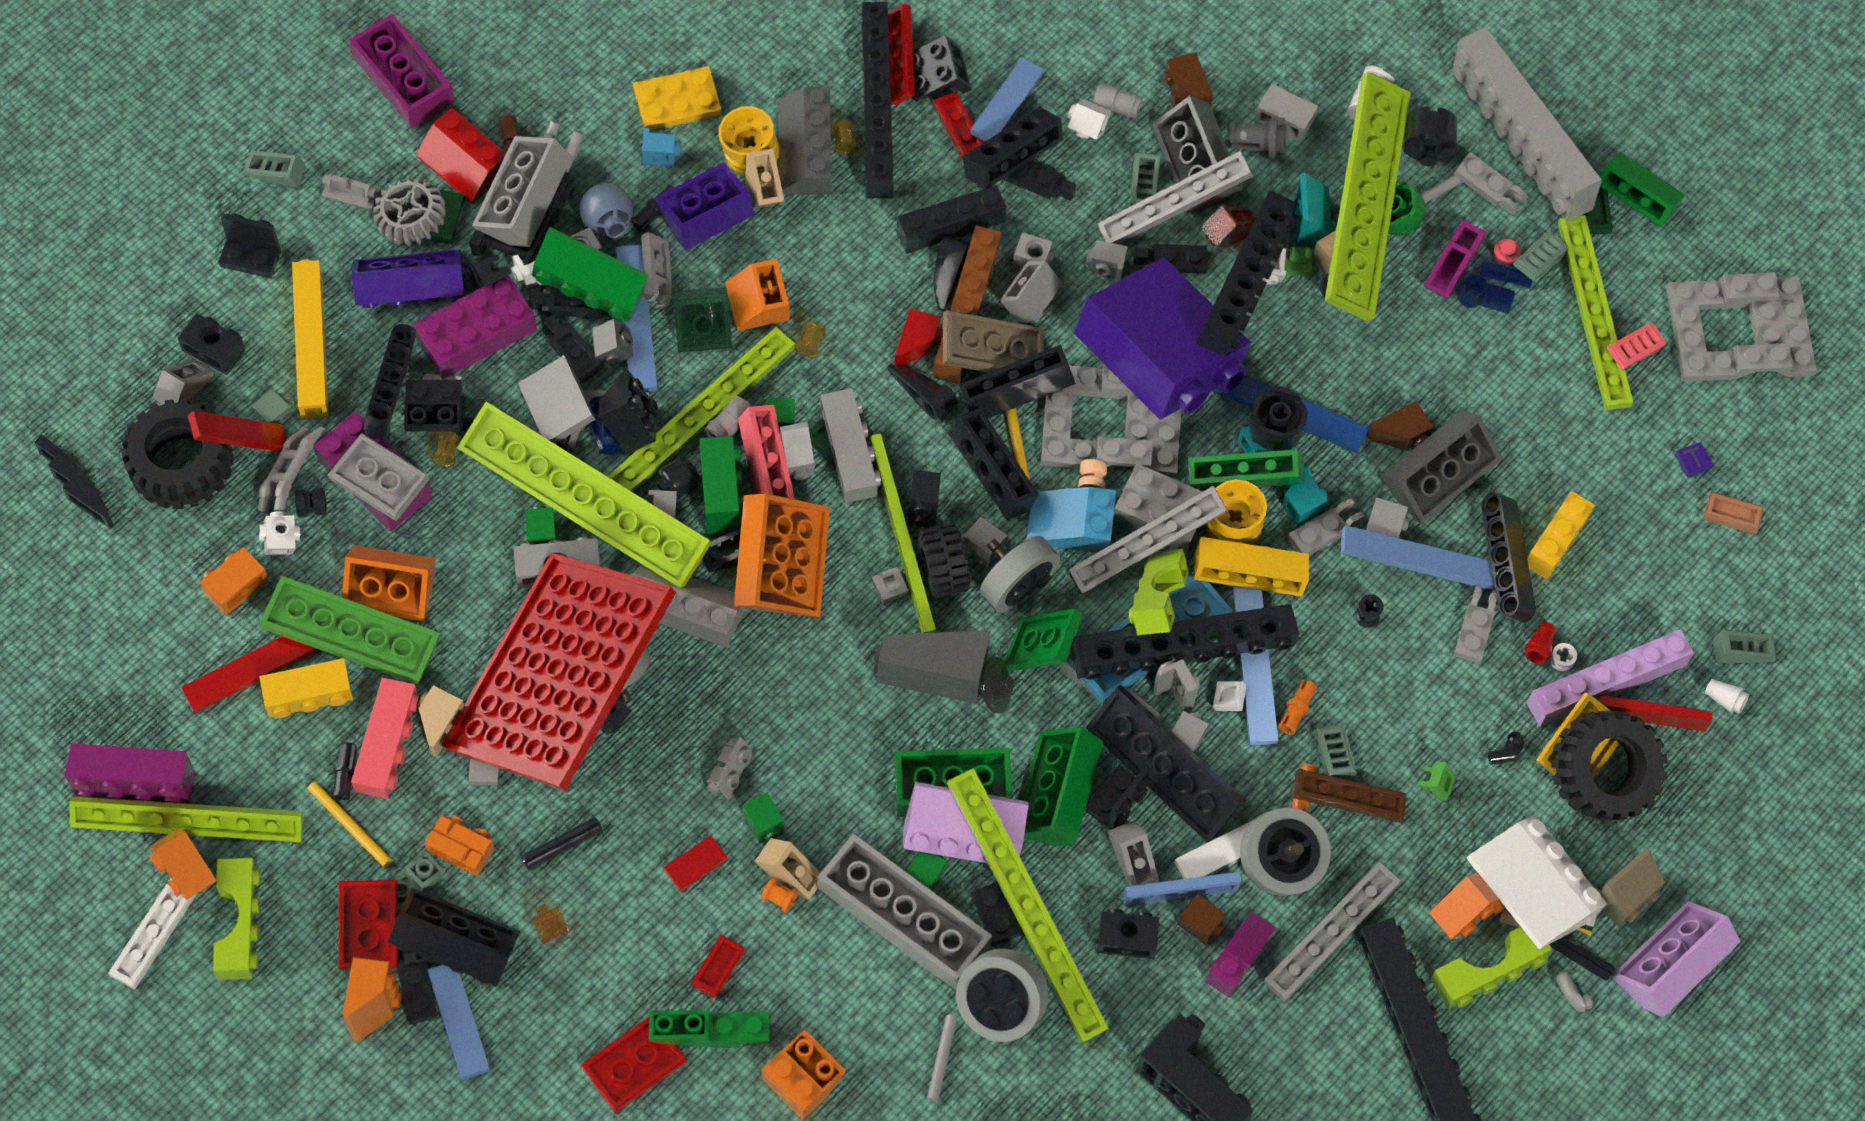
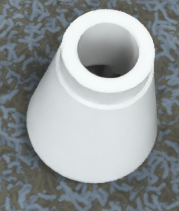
M1711 679L1705 690V694L1709 695V697L1730 713L1736 712L1738 714L1742 712L1750 695L1744 692V688Z

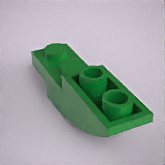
M650 1011L649 1040L663 1044L709 1048H741V1044H770L769 1012Z

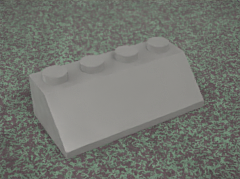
M515 136L472 226L509 245L530 247L572 156L554 138Z
M643 564L633 573L632 576L671 586L677 592L660 624L728 648L745 608L734 607L735 593L690 577L684 587L679 588Z

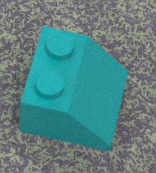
M1300 174L1294 201L1298 203L1294 213L1299 215L1295 223L1296 246L1316 247L1317 241L1335 231V221H1331L1330 216L1334 212V198H1329V187L1307 174Z

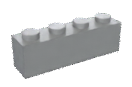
M852 388L821 394L820 407L831 451L834 456L844 502L848 503L877 497V486H881V478L878 469L873 470L872 462L875 461L872 445L867 446L865 438L869 437L866 421L861 422L859 414L863 413L860 398H855Z

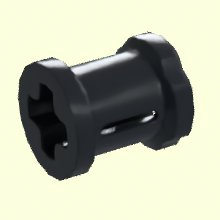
M1372 594L1362 597L1355 612L1356 622L1364 628L1376 626L1384 608L1382 600Z

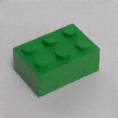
M733 436L699 438L707 537L724 536L739 529L742 523L744 498L742 494L739 446L733 445Z

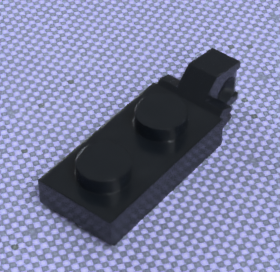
M1032 161L1003 179L1047 199L1060 196L1071 201L1077 186L1066 180L1067 177L1061 175V173Z
M1152 244L1148 245V247L1134 249V265L1149 266L1165 257L1180 273L1205 274L1208 270L1207 245Z
M550 286V289H544V293L529 292V307L542 310L544 314L603 318V310L599 308L593 309L587 306L584 301L576 297H568L561 293L560 289Z
M553 315L544 320V328L550 334L547 336V340L551 347L560 357L564 355L568 359L576 377L581 383H584L604 369L602 361L595 357V353L571 325L565 324L561 326Z
M403 951L404 959L397 960V969L408 1023L412 1025L437 1019L438 1014L427 962L422 956H416L412 952Z

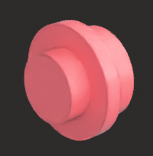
M1502 239L1494 247L1496 260L1504 265L1514 263L1521 253L1520 246L1511 239Z

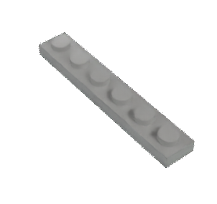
M1241 151L1097 224L1106 242L1119 245L1253 177Z
M1212 486L1075 565L1069 571L1082 594H1085L1224 514L1228 509L1216 488Z
M1379 862L1264 979L1263 983L1283 1002H1286L1399 886L1401 880Z

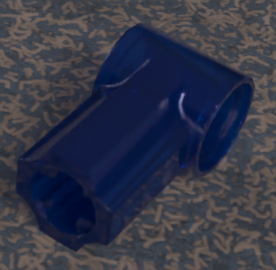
M1478 274L1466 277L1458 293V299L1465 307L1474 308L1479 305L1506 314L1509 313L1515 296L1514 290L1487 283L1486 279Z
M597 396L588 403L595 417V420L590 422L599 454L609 455L616 453L622 446L598 415H595L599 411V399L602 397Z

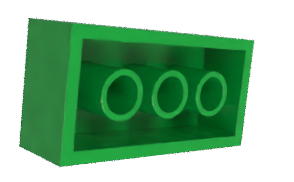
M1010 748L895 751L897 817H906L915 782L949 788L946 783L947 781L973 768L987 795L1013 799Z

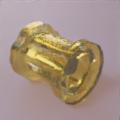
M850 120L837 121L831 125V133L835 135L836 140L835 151L841 155L851 154L859 147L858 142L853 137L852 131L854 126Z
M805 322L802 326L803 334L800 341L796 343L795 349L803 356L814 358L819 353L818 345L821 338L825 337L826 330L817 323Z
M450 431L437 432L435 437L437 446L431 456V461L440 466H454L456 463L454 455L456 445L461 440L460 436Z

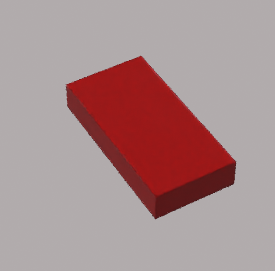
M709 835L666 865L664 872L678 890L683 892L726 862L728 857L713 837Z
M720 934L692 979L691 986L717 999L745 954L746 948Z

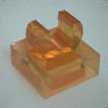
M544 904L535 909L538 917L532 919V922L542 944L569 932L559 907L549 911L547 905Z

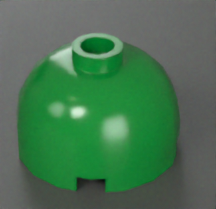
M1404 181L1396 182L1388 233L1390 235L1403 236L1417 229L1422 223L1426 213V205L1423 196L1413 185L1407 184Z

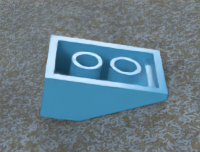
M1081 487L1037 491L1039 496L1030 508L1027 540L1035 536H1042L1052 547L1089 552H1100L1110 546L1116 490Z

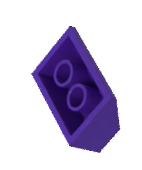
M725 162L655 197L673 236L685 251L755 215L750 192Z

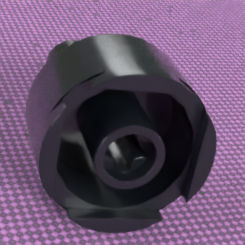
M1421 107L1407 114L1403 146L1405 154L1420 161L1421 165L1427 167L1434 166L1436 162L1456 155L1457 117L1451 111L1439 107L1438 111H1429V107Z
M1283 387L1272 388L1271 391L1264 394L1261 393L1254 402L1249 420L1252 441L1272 451L1291 450L1300 441L1308 418V410L1301 401V397L1295 391Z

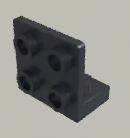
M947 35L913 51L914 96H912V99L917 102L947 86L957 89L962 94L972 90L961 46Z
M223 213L221 222L227 239L218 261L219 266L272 278L281 253L274 225L265 220L255 221L246 219L239 214L229 215Z
M1118 765L1087 804L1085 812L1109 829H1114L1118 823L1123 825L1131 814L1130 808L1134 802L1139 804L1148 792L1146 788L1151 781L1148 779L1150 768L1145 765L1137 777H1135Z

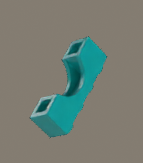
M1249 425L1240 429L1237 442L1245 453L1272 451L1252 441ZM1304 464V484L1289 485L1290 488L1285 493L1282 503L1283 508L1296 527L1323 513L1328 501L1323 487L1317 486L1313 480L1311 470Z

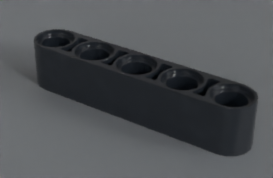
M397 324L393 327L371 396L363 429L372 438H383L388 433L416 339L415 329L407 324Z
M1492 491L1484 496L1481 509L1498 607L1503 616L1521 622H1528L1535 614L1536 605L1518 505L1513 498Z

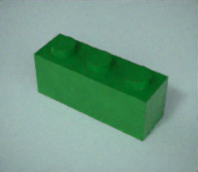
M1622 152L1616 154L1606 164L1599 176L1602 188L1661 227L1674 215L1685 196L1684 193Z

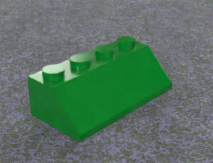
M551 227L547 231L532 271V276L539 283L560 289L564 295L576 297L584 301L587 306L593 309L599 308L609 313L613 319L618 321L624 320L628 323L643 298L648 274Z
M1083 727L1040 731L1021 801L1028 802L1024 839L1054 847L1076 845L1103 746L1102 740Z

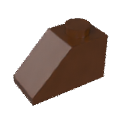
M1416 401L1370 423L1366 436L1371 441L1408 450L1418 446L1432 433L1433 425Z

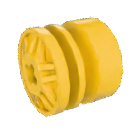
M748 106L734 109L723 118L719 126V139L728 166L735 173L745 176L747 153L773 148L777 162L780 147L773 123L767 113L762 109Z
M1237 479L1225 481L1217 486L1216 490L1228 511L1205 524L1207 537L1255 545L1261 536L1266 516L1267 502L1265 496L1257 486L1248 481Z

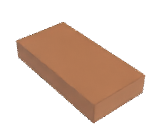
M1710 492L1703 520L1756 535L1759 530L1764 507Z

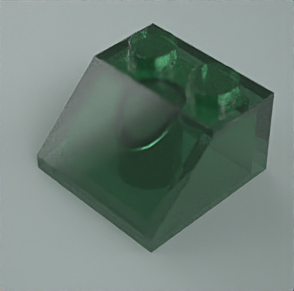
M727 287L673 292L678 353L732 348Z

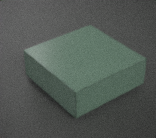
M272 389L251 406L252 411L264 422L277 423L291 411L290 405Z

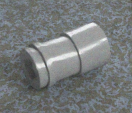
M1100 82L1097 91L1093 90L1091 96L1095 97L1094 104L1114 113L1124 115L1129 119L1137 118L1143 99L1137 93L1126 92L1118 87Z
M736 396L722 409L721 413L713 421L707 424V427L704 429L706 435L709 438L733 436L740 430L738 418L748 407H751V403Z

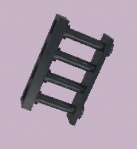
M566 172L561 183H559L556 194L545 213L542 224L538 228L529 250L509 245L475 229L469 241L472 254L482 257L485 250L491 248L511 256L518 254L519 258L524 260V266L534 262L550 227L554 228L566 200H570L573 196L575 185H573L571 174Z

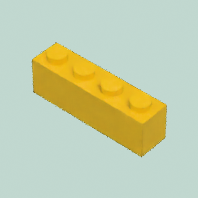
M1200 537L1194 553L1193 580L1302 597L1309 581V554L1275 549L1268 546H1256L1242 542Z

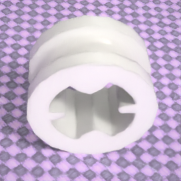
M1558 644L1552 651L1550 663L1558 671H1568L1577 660V652L1570 644ZM1562 652L1567 654L1565 662L1560 661Z

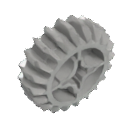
M410 176L406 182L398 179V184L395 186L389 183V190H381L382 197L375 198L376 206L373 207L374 222L378 226L379 232L390 242L395 241L399 246L404 241L409 247L412 241L421 244V239L424 237L430 240L431 235L429 232L438 233L439 228L437 225H444L443 216L446 215L445 201L441 197L439 189L433 187V184L429 181L424 183V180L420 177L415 182ZM422 200L429 203L428 208L422 206ZM391 215H396L398 218L397 223L391 221Z

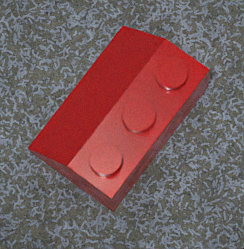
M450 108L432 124L416 153V157L458 193H463L465 199L471 204L475 203L490 189L506 155L504 151L453 108Z

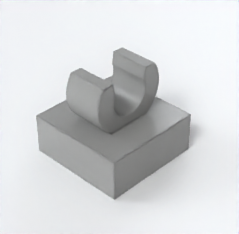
M897 567L872 577V583L883 605L908 595L909 590Z

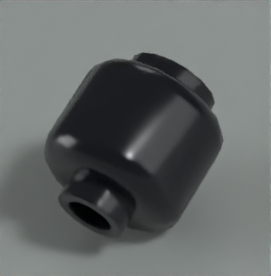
M677 458L659 470L660 480L657 482V486L661 491H677V499H680L697 487L699 474L689 460L684 461L681 458Z

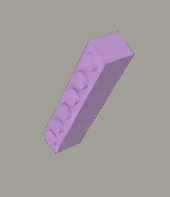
M1679 629L1533 690L1527 705L1539 727H1542L1568 716L1584 693H1589L1597 700L1601 695L1616 696L1687 666L1694 652L1683 632Z

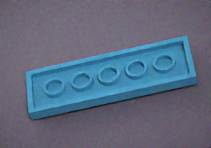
M1194 573L1187 578L1185 587L1169 593L1175 614L1174 621L1233 613V610L1209 582L1193 580ZM1128 617L1109 631L1134 628L1135 625H1131ZM1180 641L1183 646L1187 647L1190 645L1187 641ZM1153 645L1158 651L1164 650L1160 645ZM1132 649L1125 650L1130 655H1137ZM1098 654L1102 659H1110L1107 654ZM1071 656L1068 659V664L1076 672L1073 657ZM1139 669L1120 676L1112 673L1102 675L1094 680L1081 679L1098 700L1104 704L1117 686L1122 685L1126 689L1151 671Z

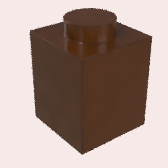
M1197 894L1180 915L1178 925L1206 945L1211 938L1217 940L1224 931L1223 921L1225 914Z

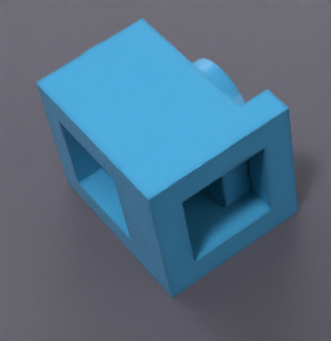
M644 128L642 143L643 164L674 166L675 156L680 157L681 141L676 140L675 134L667 132L650 133V128Z

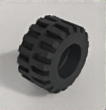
M951 523L920 530L918 536L919 556L925 582L931 595L934 598L967 592L970 585L969 565L963 539L956 525Z

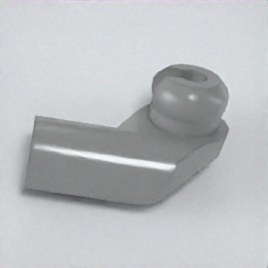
M1565 972L1557 976L1556 981L1563 995L1576 1011L1585 1012V1009L1592 1008L1593 1000L1591 996L1587 993L1580 995L1569 973Z

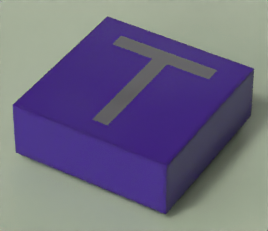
M1701 442L1680 449L1675 454L1687 478L1713 467V463Z

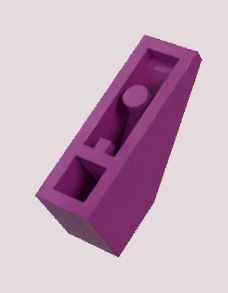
M1251 912L1209 970L1205 983L1230 998L1276 927Z

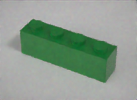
M1298 449L1189 458V485L1200 491H1205L1212 486L1216 488L1225 481L1235 479L1248 481L1257 487L1304 484V457Z

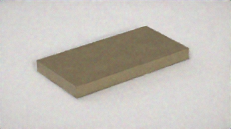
M946 310L943 313V364L990 373L1044 351V328Z

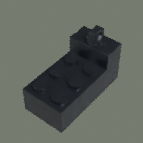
M1180 1013L1140 1055L1136 1072L1190 1121H1249L1254 1111L1251 1108V1102L1241 1093L1236 1094L1228 1087L1229 1083L1218 1073L1214 1075L1206 1067L1207 1064L1204 1059L1194 1053L1206 1024L1194 1013L1187 1018Z

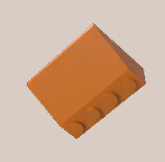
M765 493L744 495L734 607L820 617L830 507Z

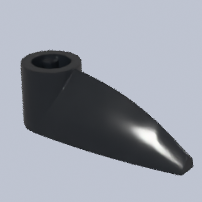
M944 236L940 242L933 280L937 307L945 312L958 283L970 243Z
M894 364L888 365L890 374L932 419L937 420L958 405L955 393L947 385L940 386L929 377L915 370Z

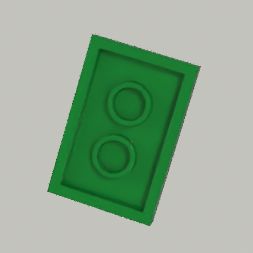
M1074 608L1022 617L1003 667L1009 671H1017L1065 663L1069 656L1074 636L1079 630V623L1083 614Z

